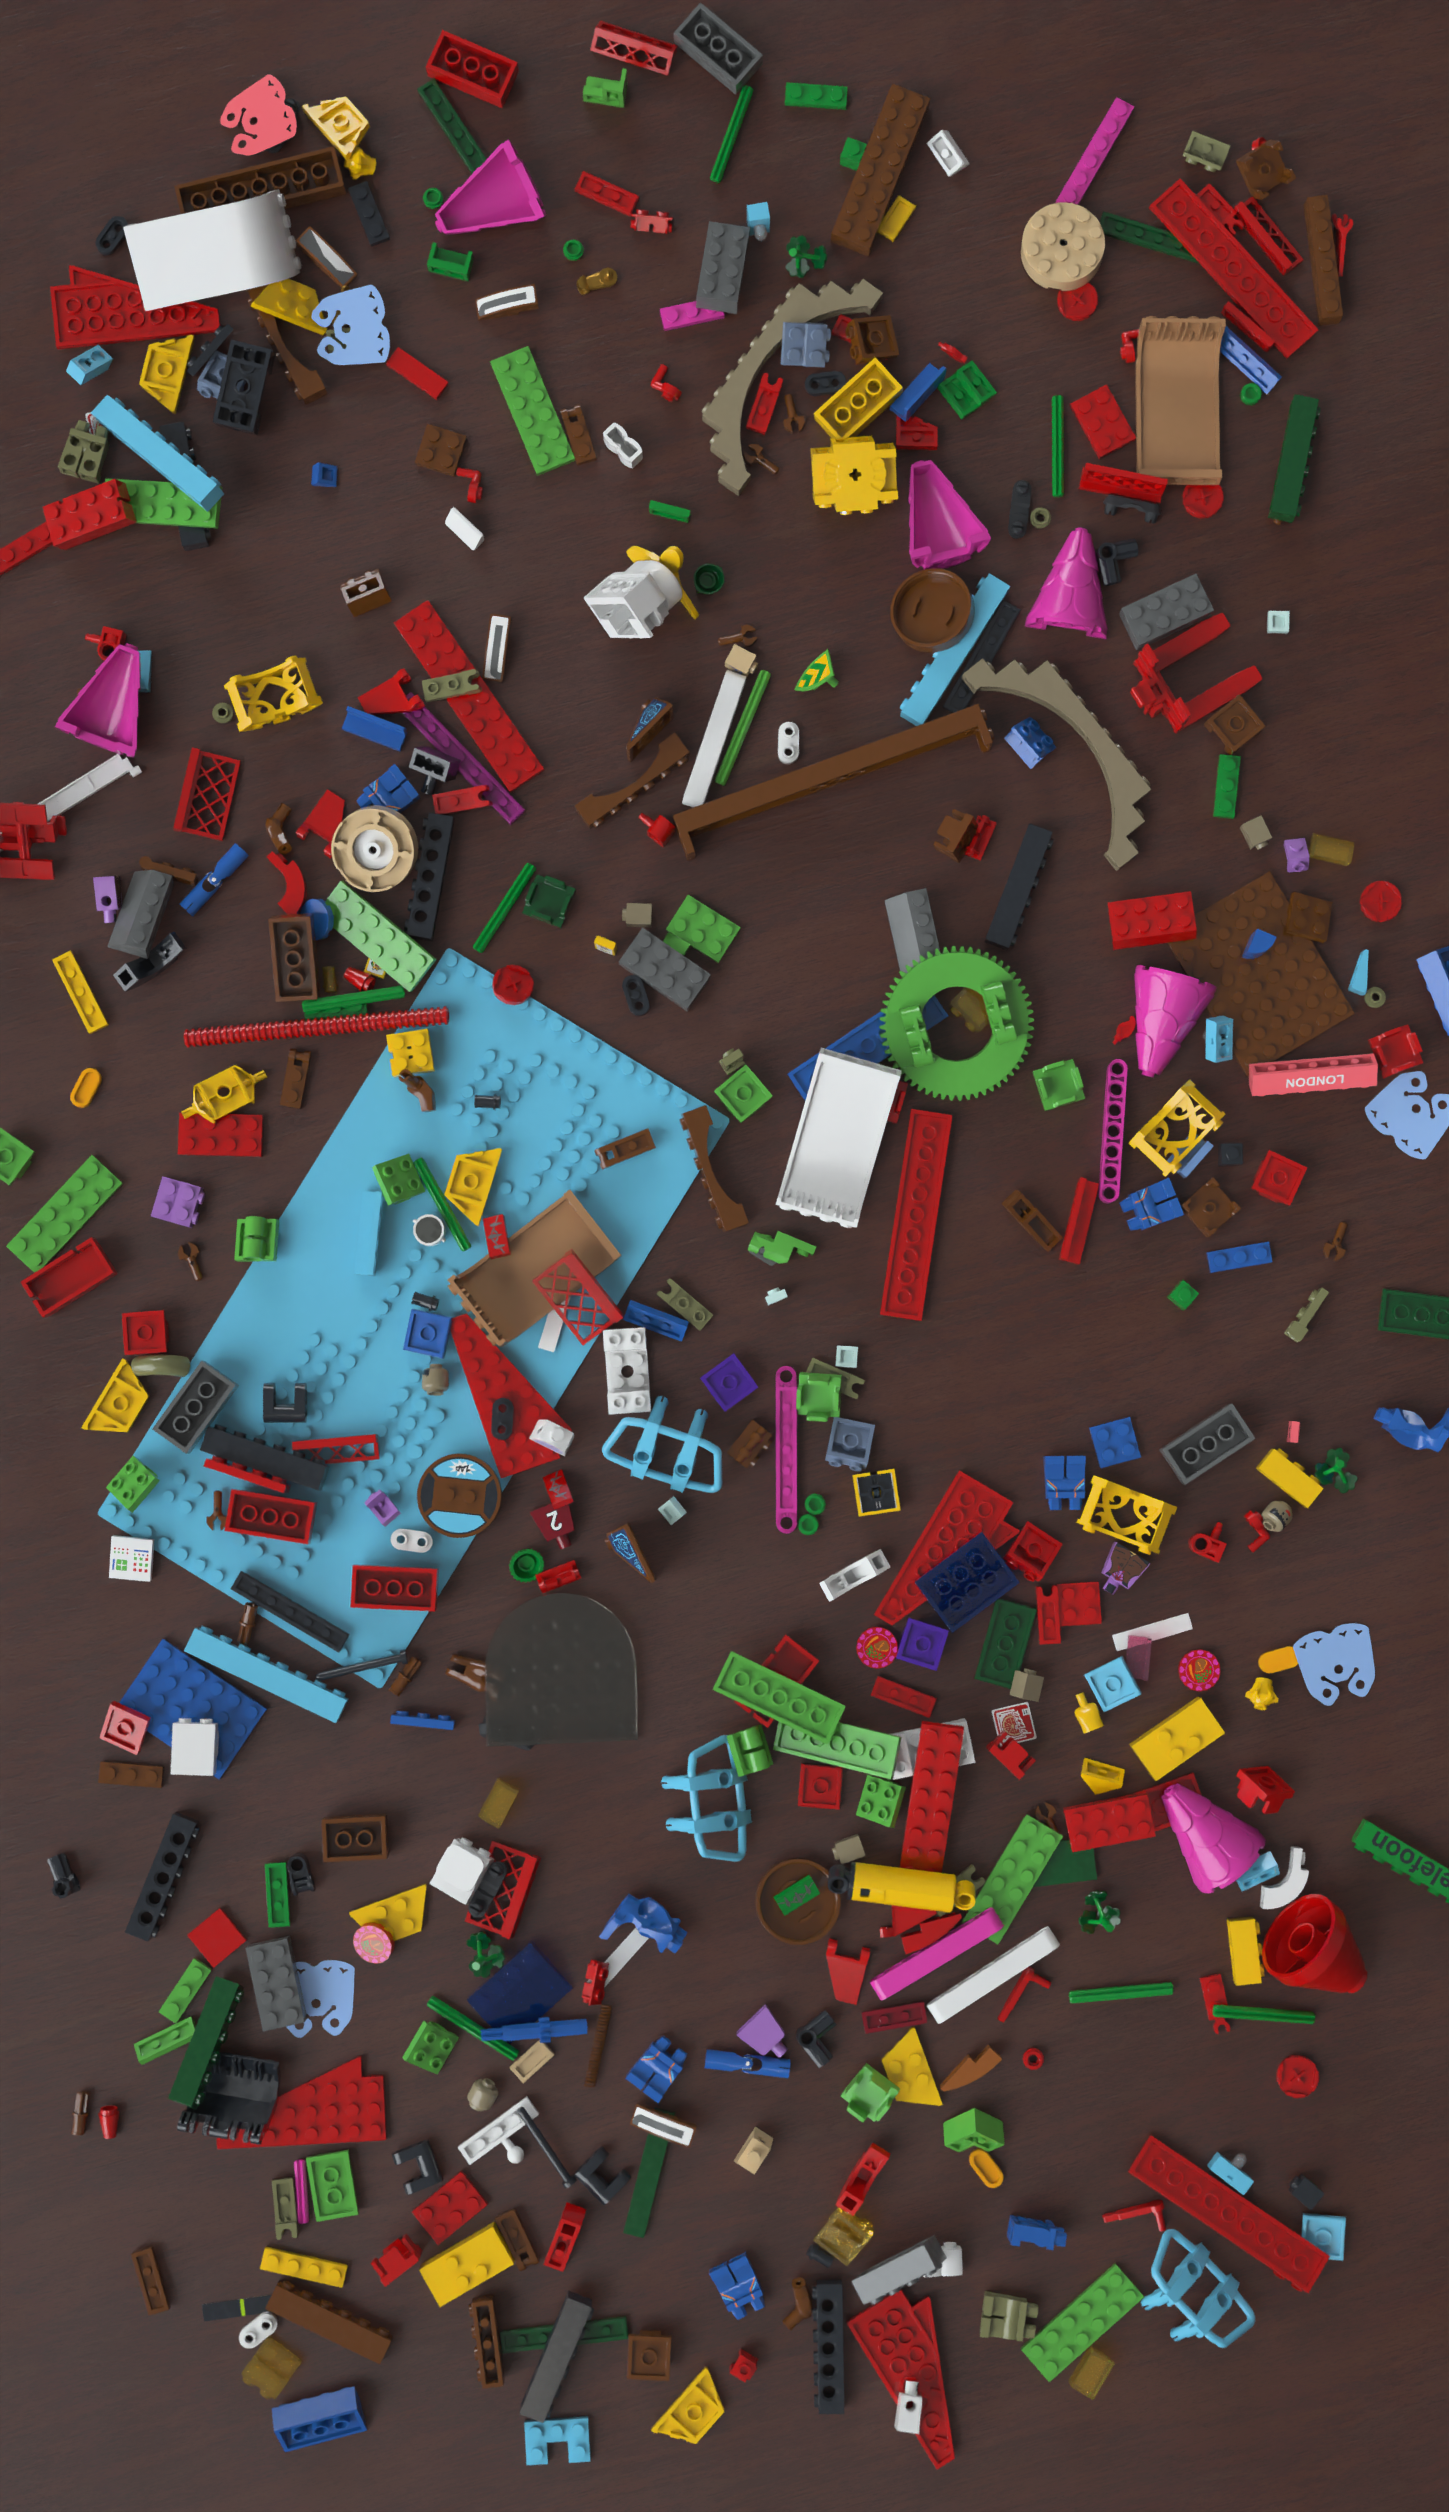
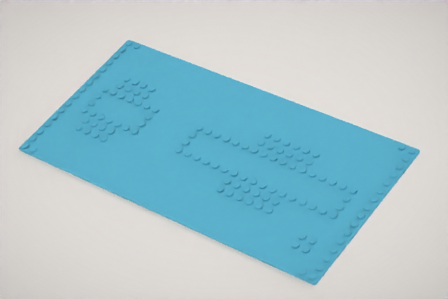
M450 948L445 951L409 1011L411 1009L417 1011L418 1008L430 1010L431 1007L437 1009V1007L443 1008L447 1006L449 1010L448 1025H445V1023L438 1025L437 1023L435 1026L429 1024L427 1027L425 1025L422 1027L416 1025V1028L412 1026L406 1028L404 1026L403 1029L398 1027L394 1033L422 1029L429 1030L435 1072L416 1074L414 1076H421L434 1091L436 1111L422 1112L419 1099L407 1090V1085L401 1082L399 1077L394 1078L392 1076L390 1059H393V1054L389 1053L387 1045L280 1217L277 1261L252 1262L190 1362L189 1373L185 1377H181L133 1456L137 1457L144 1465L156 1473L160 1481L133 1513L127 1510L111 1492L98 1511L100 1517L129 1535L137 1538L154 1539L155 1551L243 1605L251 1601L230 1589L240 1571L249 1574L346 1631L350 1635L338 1653L259 1606L257 1613L343 1667L400 1654V1650H406L429 1611L350 1608L353 1565L439 1568V1596L476 1536L473 1535L465 1538L448 1537L438 1533L426 1523L417 1503L418 1485L426 1469L433 1462L444 1456L468 1454L476 1456L490 1465L499 1478L502 1492L513 1476L510 1475L502 1479L500 1477L451 1331L444 1359L403 1350L411 1309L430 1312L427 1308L411 1304L415 1291L430 1297L434 1295L439 1299L437 1310H432L431 1313L453 1318L467 1313L473 1320L476 1316L472 1311L467 1312L461 1305L463 1299L459 1294L454 1296L447 1287L450 1284L447 1279L453 1275L461 1274L489 1254L483 1219L503 1214L509 1238L564 1196V1193L571 1190L622 1256L595 1277L614 1303L618 1305L700 1171L697 1170L693 1158H696L694 1150L690 1151L686 1139L689 1138L687 1130L683 1131L679 1121L682 1118L681 1114L704 1105L707 1106L713 1125L709 1126L708 1156L729 1124V1118L533 998L530 997L527 1001L518 1005L503 1003L495 996L492 989L494 975ZM494 1094H497V1096H501V1107L496 1108V1110H493V1108H475V1095L494 1096ZM647 1128L649 1129L656 1147L655 1149L607 1169H601V1161L599 1156H596L594 1150ZM501 1148V1157L480 1225L476 1226L444 1195L456 1155ZM612 1150L606 1153L608 1159L614 1158ZM406 1154H410L413 1162L423 1158L467 1236L471 1248L464 1252L461 1251L419 1175L425 1189L424 1193L402 1203L389 1206L384 1197L376 1276L354 1274L363 1191L382 1192L372 1167ZM428 1214L437 1216L445 1225L446 1235L444 1238L446 1241H441L440 1244L435 1246L421 1244L413 1234V1226L415 1224L413 1220ZM572 1295L568 1305L579 1307L581 1296ZM583 1296L582 1307L594 1308L595 1300L592 1297ZM567 1309L566 1317L568 1320L578 1321L579 1310ZM581 1311L580 1321L592 1323L594 1312ZM596 1313L595 1323L604 1324L609 1318L604 1313ZM547 1314L505 1346L499 1347L497 1344L496 1346L554 1409L599 1334L583 1346L563 1321L555 1351L551 1352L538 1348ZM579 1325V1334L583 1339L591 1334L592 1326ZM485 1328L481 1329L486 1335L489 1334ZM206 1361L239 1385L212 1422L211 1427L218 1424L227 1427V1432L234 1434V1431H239L247 1434V1439L254 1440V1437L265 1440V1445L273 1447L274 1444L286 1447L285 1451L292 1454L294 1451L292 1450V1442L378 1434L380 1459L324 1464L330 1467L322 1490H315L287 1480V1483L291 1484L289 1493H281L204 1467L206 1458L215 1456L200 1451L205 1433L192 1452L186 1454L152 1429L199 1363ZM430 1364H441L442 1368L449 1371V1388L443 1395H428L427 1391L422 1389V1372L424 1369L430 1368ZM264 1383H275L276 1404H294L295 1383H306L307 1422L264 1423ZM374 1443L365 1444L360 1451L366 1456H375ZM357 1444L354 1446L358 1449L361 1444ZM346 1445L339 1453L345 1458H350L355 1453V1450L351 1446ZM335 1446L333 1448L335 1450H338L340 1446ZM324 1447L318 1455L324 1460H329L335 1452L329 1447ZM313 1448L312 1450L317 1452L319 1448ZM308 1449L299 1450V1452L306 1454L305 1458L311 1459L314 1455ZM357 1453L355 1457H363V1456H361L359 1453ZM336 1455V1457H335L334 1459H342V1458L339 1457L338 1455ZM228 1460L227 1463L232 1465L233 1461ZM247 1467V1470L252 1471L253 1468ZM267 1473V1477L272 1478L274 1476ZM231 1489L318 1502L311 1544L224 1531L225 1528L221 1531V1521L218 1519V1516L214 1521L215 1530H211L206 1523L207 1516L213 1514L214 1491H222V1513L225 1517H227ZM378 1490H382L401 1512L386 1527L381 1524L374 1513L365 1505V1501L368 1500L369 1496ZM397 1529L424 1531L432 1536L433 1545L429 1551L424 1553L399 1550L391 1544V1535ZM400 1535L397 1540L399 1543H404L405 1538ZM420 1538L418 1544L424 1546L426 1544L425 1539ZM397 1663L356 1672L355 1674L377 1688H382Z

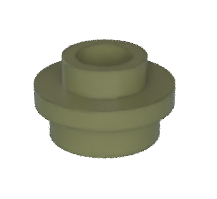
M1039 507L1032 511L1030 521L1036 528H1045L1051 521V514L1047 509ZM1037 516H1043L1044 521H1038Z
M218 703L213 708V718L218 723H228L233 717V709L227 703ZM222 709L226 710L224 716L219 715V711Z
M1372 987L1367 990L1364 999L1369 1007L1378 1008L1384 1004L1386 995L1381 988ZM1373 994H1377L1379 996L1378 1001H1374L1372 999Z

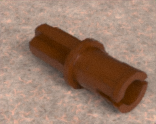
M245 1603L244 1613L239 1621L241 1627L237 1641L240 1644H248L252 1628L256 1626L255 1617L259 1606L255 1603Z
M411 1657L403 1670L398 1672V1677L388 1690L399 1697L407 1684L413 1681L412 1677L422 1665V1662L416 1657Z
M79 2091L76 2095L75 2111L72 2112L74 2118L71 2134L85 2135L86 2117L89 2116L87 2112L89 2093L85 2091Z

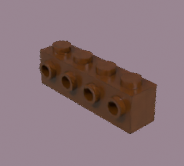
M494 2294L473 2297L471 2304H469V2315L474 2320L471 2331L472 2338H476L477 2347H474L475 2360H479L480 2368H477L478 2382L481 2381L482 2389L504 2386L505 2376Z

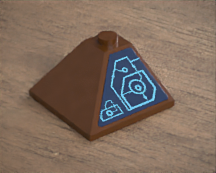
M655 697L652 701L650 699L647 700L641 707L642 711L626 747L627 758L630 763L674 719L673 705L670 702Z
M630 1523L606 1534L608 1538L604 1540L609 1550L613 1549L620 1558L650 1583L656 1581V1577Z

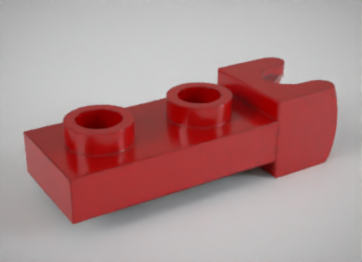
M763 374L746 429L766 435L783 386L782 378H778L776 384L770 385L768 383V374Z
M481 785L432 795L435 814L444 815L492 806V801H484L482 799V793L489 791L490 786Z
M1036 1586L1039 1644L1061 1643L1058 1586H1051V1593L1048 1596L1043 1594L1042 1587Z

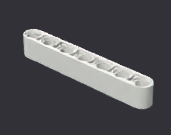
M727 670L682 800L684 805L694 808L705 803L747 676L730 670Z
M1047 1926L934 1998L926 2006L937 2023H942L1060 1946V1943L1049 1926Z

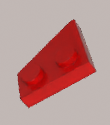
M896 415V449L937 450L938 427L925 423L916 416L914 418L910 417L905 422Z

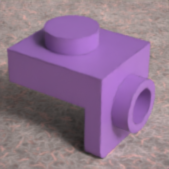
M1305 838L1284 840V849L1288 861L1287 871L1301 872L1308 870L1310 856Z
M382 1490L372 1493L368 1500L365 1501V1505L385 1527L401 1514Z

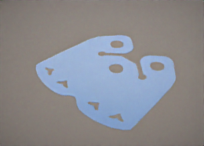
M373 285L330 295L324 298L311 314L312 319L321 327L329 326L336 315V311H341V314L338 315L333 324L335 337L347 345L343 349L333 338L325 337L317 348V352L321 357L337 365L382 363L387 360L390 338L388 330L382 325L385 308L380 293ZM371 291H372V296H374L375 299L369 297ZM376 306H378V315L373 311ZM323 310L328 312L326 319H321L319 313ZM344 324H348L351 327L349 333L342 331ZM380 332L382 333L381 337L383 340L377 338ZM328 344H331L334 347V351L332 353H327L325 351V347ZM384 348L381 356L378 351Z
M1421 1071L1403 1073L1396 1077L1365 1107V1112L1369 1121L1379 1132L1394 1137L1399 1149L1414 1158L1426 1159L1449 1126V1094H1436L1432 1097L1433 1114H1435V1118L1432 1119L1430 1117L1429 1103L1419 1095L1404 1096L1405 1091L1424 1092L1427 1089L1426 1076ZM1413 1078L1420 1080L1418 1087L1412 1086L1411 1080ZM1444 1100L1447 1103V1107L1440 1109L1438 1107L1439 1101ZM1414 1104L1420 1105L1421 1110L1419 1113L1412 1111ZM1371 1110L1377 1111L1376 1118L1374 1117V1113H1372ZM1387 1122L1388 1128L1385 1125H1381V1123ZM1401 1140H1408V1146H1406L1405 1142H1402ZM1420 1148L1422 1154H1420L1419 1151H1414V1149Z
M1356 1623L1337 1626L1330 1634L1322 1631L1313 1632L1303 1636L1294 1644L1293 1649L1310 1694L1321 1703L1330 1706L1339 1696L1338 1687L1327 1681H1322L1321 1677L1325 1676L1335 1683L1348 1680L1355 1667L1359 1671L1355 1673L1349 1682V1691L1360 1697L1368 1694L1375 1679V1667L1369 1628L1367 1626ZM1354 1630H1362V1632L1358 1635ZM1345 1631H1347V1632L1345 1633V1637L1342 1636V1635H1339V1633H1344ZM1319 1638H1322V1640H1320L1319 1643L1314 1641V1639L1318 1640ZM1307 1642L1305 1649L1300 1648V1646H1303L1304 1643ZM1336 1665L1343 1667L1342 1673H1335L1334 1668ZM1358 1680L1364 1681L1365 1686L1363 1689L1356 1687ZM1324 1689L1331 1690L1329 1698L1323 1696Z
M337 1960L322 1961L315 1967L306 1962H296L297 1969H305L301 1974L298 1971L306 2014L309 2016H323L331 2009L332 2005H335L336 2010H333L323 2019L322 2026L333 2036L339 2035L352 2017L355 1968L346 1962ZM329 1967H332L329 1972H327L326 1970L323 1969V1968H327V1969H328ZM341 1967L343 1970L348 1969V1971L342 1973L339 1968ZM312 2000H320V2007H312ZM307 2018L301 2030L296 2029L295 2025L286 2027L294 2036L302 2038L311 2030L312 2022ZM333 2018L339 2020V2026L336 2028L330 2025V2021Z

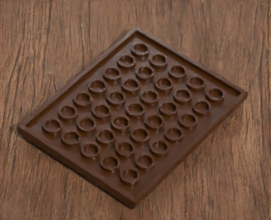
M1270 871L1195 915L1196 939L1167 943L1187 976L1199 979L1200 983L1208 982L1217 987L1215 995L1206 1007V1010L1211 1018L1226 1016L1233 1019L1232 1053L1246 1077L1249 1076V1064L1273 1062L1355 1014L1312 941L1285 933L1289 902ZM1256 929L1276 936L1274 944L1260 957L1255 959L1241 958L1251 934Z

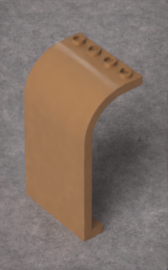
M1148 316L1142 318L1137 340L1135 374L1137 473L1168 479L1167 485L1220 484L1222 469H1220L1219 356L1226 319H1220L1216 316L1209 317L1208 319H1199L1196 316L1188 318H1178L1176 316L1157 318L1155 316Z
M571 1190L564 1193V1196L508 1238L511 1255L491 1260L489 1254H487L461 1274L453 1275L447 1279L450 1283L447 1287L454 1296L459 1294L463 1299L461 1305L467 1312H473L476 1316L473 1319L480 1329L485 1328L489 1334L486 1337L493 1346L496 1344L499 1347L505 1346L553 1310V1307L534 1285L532 1279L565 1256V1253L570 1249H573L594 1277L622 1257ZM565 1262L557 1267L556 1275L569 1276L570 1269ZM544 1277L539 1283L543 1288L552 1289L553 1278ZM556 1278L555 1289L567 1291L568 1280ZM570 1281L569 1291L577 1292L582 1288L580 1281ZM554 1293L553 1301L556 1304H561L565 1301L566 1294Z

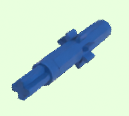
M539 2017V2023L504 2025L502 2028L481 2029V2041L501 2039L503 2041L540 2038V2043L551 2042V2037L587 2034V2020L575 2019L549 2022V2017Z

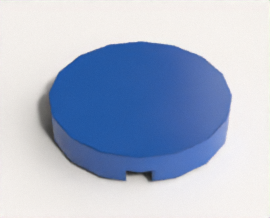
M310 899L306 901L300 911V914L313 913L316 940L327 938L329 936L327 934L332 930L334 924L332 909L324 903L326 901L323 899Z

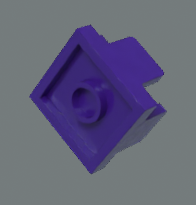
M734 1353L700 1378L724 1412L758 1388Z
M908 1618L900 1639L896 1658L937 1671L949 1630Z

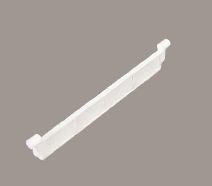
M117 754L38 804L46 805L47 820L50 822L52 816L61 815L129 771L133 778L142 773L138 765L133 768L127 757L122 760L120 755Z

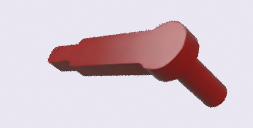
M1030 1966L1024 1969L997 2019L1003 2023L1005 2022L1030 1980L1047 1989L1051 1986V1982L1034 1973V1968Z
M1153 2200L1102 2215L1104 2223L1153 2212L1156 2216L1159 2231L1166 2230L1162 2210L1165 2207L1162 2200Z

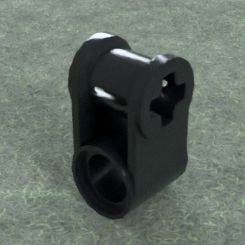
M302 1853L293 1854L287 1864L293 1895L297 1896L298 1893L309 1890L314 1892L315 1883L307 1856ZM295 1859L301 1860L303 1868H295L292 1861Z

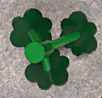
M804 235L791 237L790 242L786 245L790 256L794 257L791 262L786 264V270L790 272V276L805 277L806 272L810 270L805 258L811 259L815 269H823L825 267L827 254L825 253L826 249L824 246L816 247L814 254H808L807 250L810 249V244L807 242Z
M1337 1448L1336 1450L1329 1449L1327 1451L1328 1458H1326V1463H1317L1315 1465V1476L1325 1486L1333 1483L1332 1477H1334V1472H1338L1339 1475L1335 1478L1336 1483L1334 1487L1339 1489L1341 1493H1347L1355 1488V1483L1358 1481L1356 1475H1351L1350 1472L1343 1473L1342 1468L1347 1467L1350 1455L1347 1452H1343L1342 1448Z
M1095 1890L1085 1897L1086 1905L1097 1906L1099 1920H1096V1913L1094 1911L1084 1910L1083 1915L1079 1917V1924L1083 1932L1093 1934L1098 1924L1102 1925L1107 1932H1112L1115 1926L1121 1923L1119 1918L1121 1912L1118 1908H1112L1110 1905L1105 1906V1909L1101 1907L1100 1902L1105 1901L1108 1895L1106 1891L1100 1892Z
M485 1932L471 1934L470 1938L466 1941L467 1946L478 1951V1955L473 1958L474 1961L469 1963V1969L474 1972L475 1977L482 1976L487 1978L490 1976V1970L493 1969V1965H497L498 1968L504 1966L505 1954L500 1945L492 1944L488 1955H482V1950L487 1949L491 1942V1938Z

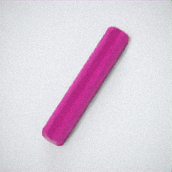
M298 2159L294 2162L297 2222L305 2224L309 2222L306 2160Z

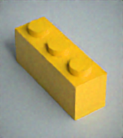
M1278 1448L1277 1451L1271 1449L1256 1469L1300 1505L1308 1508L1324 1489L1320 1486L1319 1480L1313 1475L1307 1476L1303 1472L1305 1469L1297 1462L1291 1463L1287 1459L1288 1455Z
M1253 1917L1227 1919L1233 1982L1236 1986L1262 1983L1261 1977H1264V1967L1259 1962V1956H1262L1261 1943H1257V1935L1260 1934L1259 1923L1255 1922Z

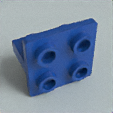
M1031 717L1014 725L1011 731L1004 737L1030 769L1035 767L1047 754L1056 749L1053 740L1040 729L1038 722Z

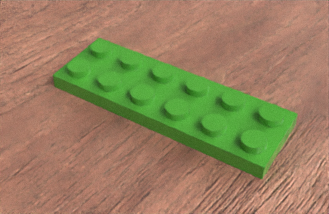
M524 347L490 361L537 476L575 461L529 347Z
M105 478V482L113 480ZM117 479L126 483L131 500L126 503L132 505L137 523L218 528L221 498L207 512L172 482Z
M344 881L338 883L326 902H324L332 909L334 917L333 928L409 992L415 989L437 960Z
M91 1155L6 1247L34 1273L50 1263L123 1183L96 1157Z
M733 1651L730 1652L713 1687V1690L827 1745L846 1707Z
M778 1722L773 1750L893 1779L902 1737L838 1722L827 1745Z
M1026 1813L987 1878L986 1883L975 1898V1905L968 1910L962 1923L993 1907L1003 1922L1004 1927L989 1936L988 1939L999 1944L1063 1835Z
M1115 2263L1035 2334V2338H1031L1021 2347V2350L1050 2382L1141 2301L1144 2295Z

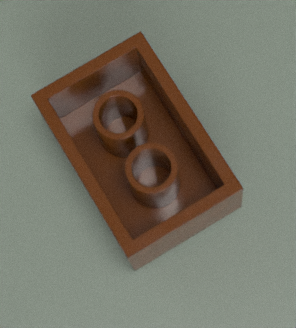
M387 1814L324 1817L321 1820L323 1862L377 1860L389 1857Z

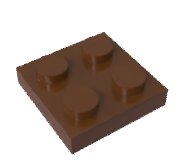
M427 424L415 465L455 477L467 436Z
M1293 892L1290 897L1285 933L1321 943L1326 942L1332 902Z

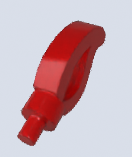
M938 343L941 350L946 352L951 358L963 364L967 361L968 357L964 356L955 347L947 343Z
M1130 1016L1129 1021L1117 1026L1116 1035L1112 1042L1114 1045L1132 1034L1136 1024L1133 1016Z

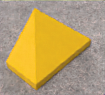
M1084 1758L1081 1777L1096 1795L1121 1788L1125 1769Z

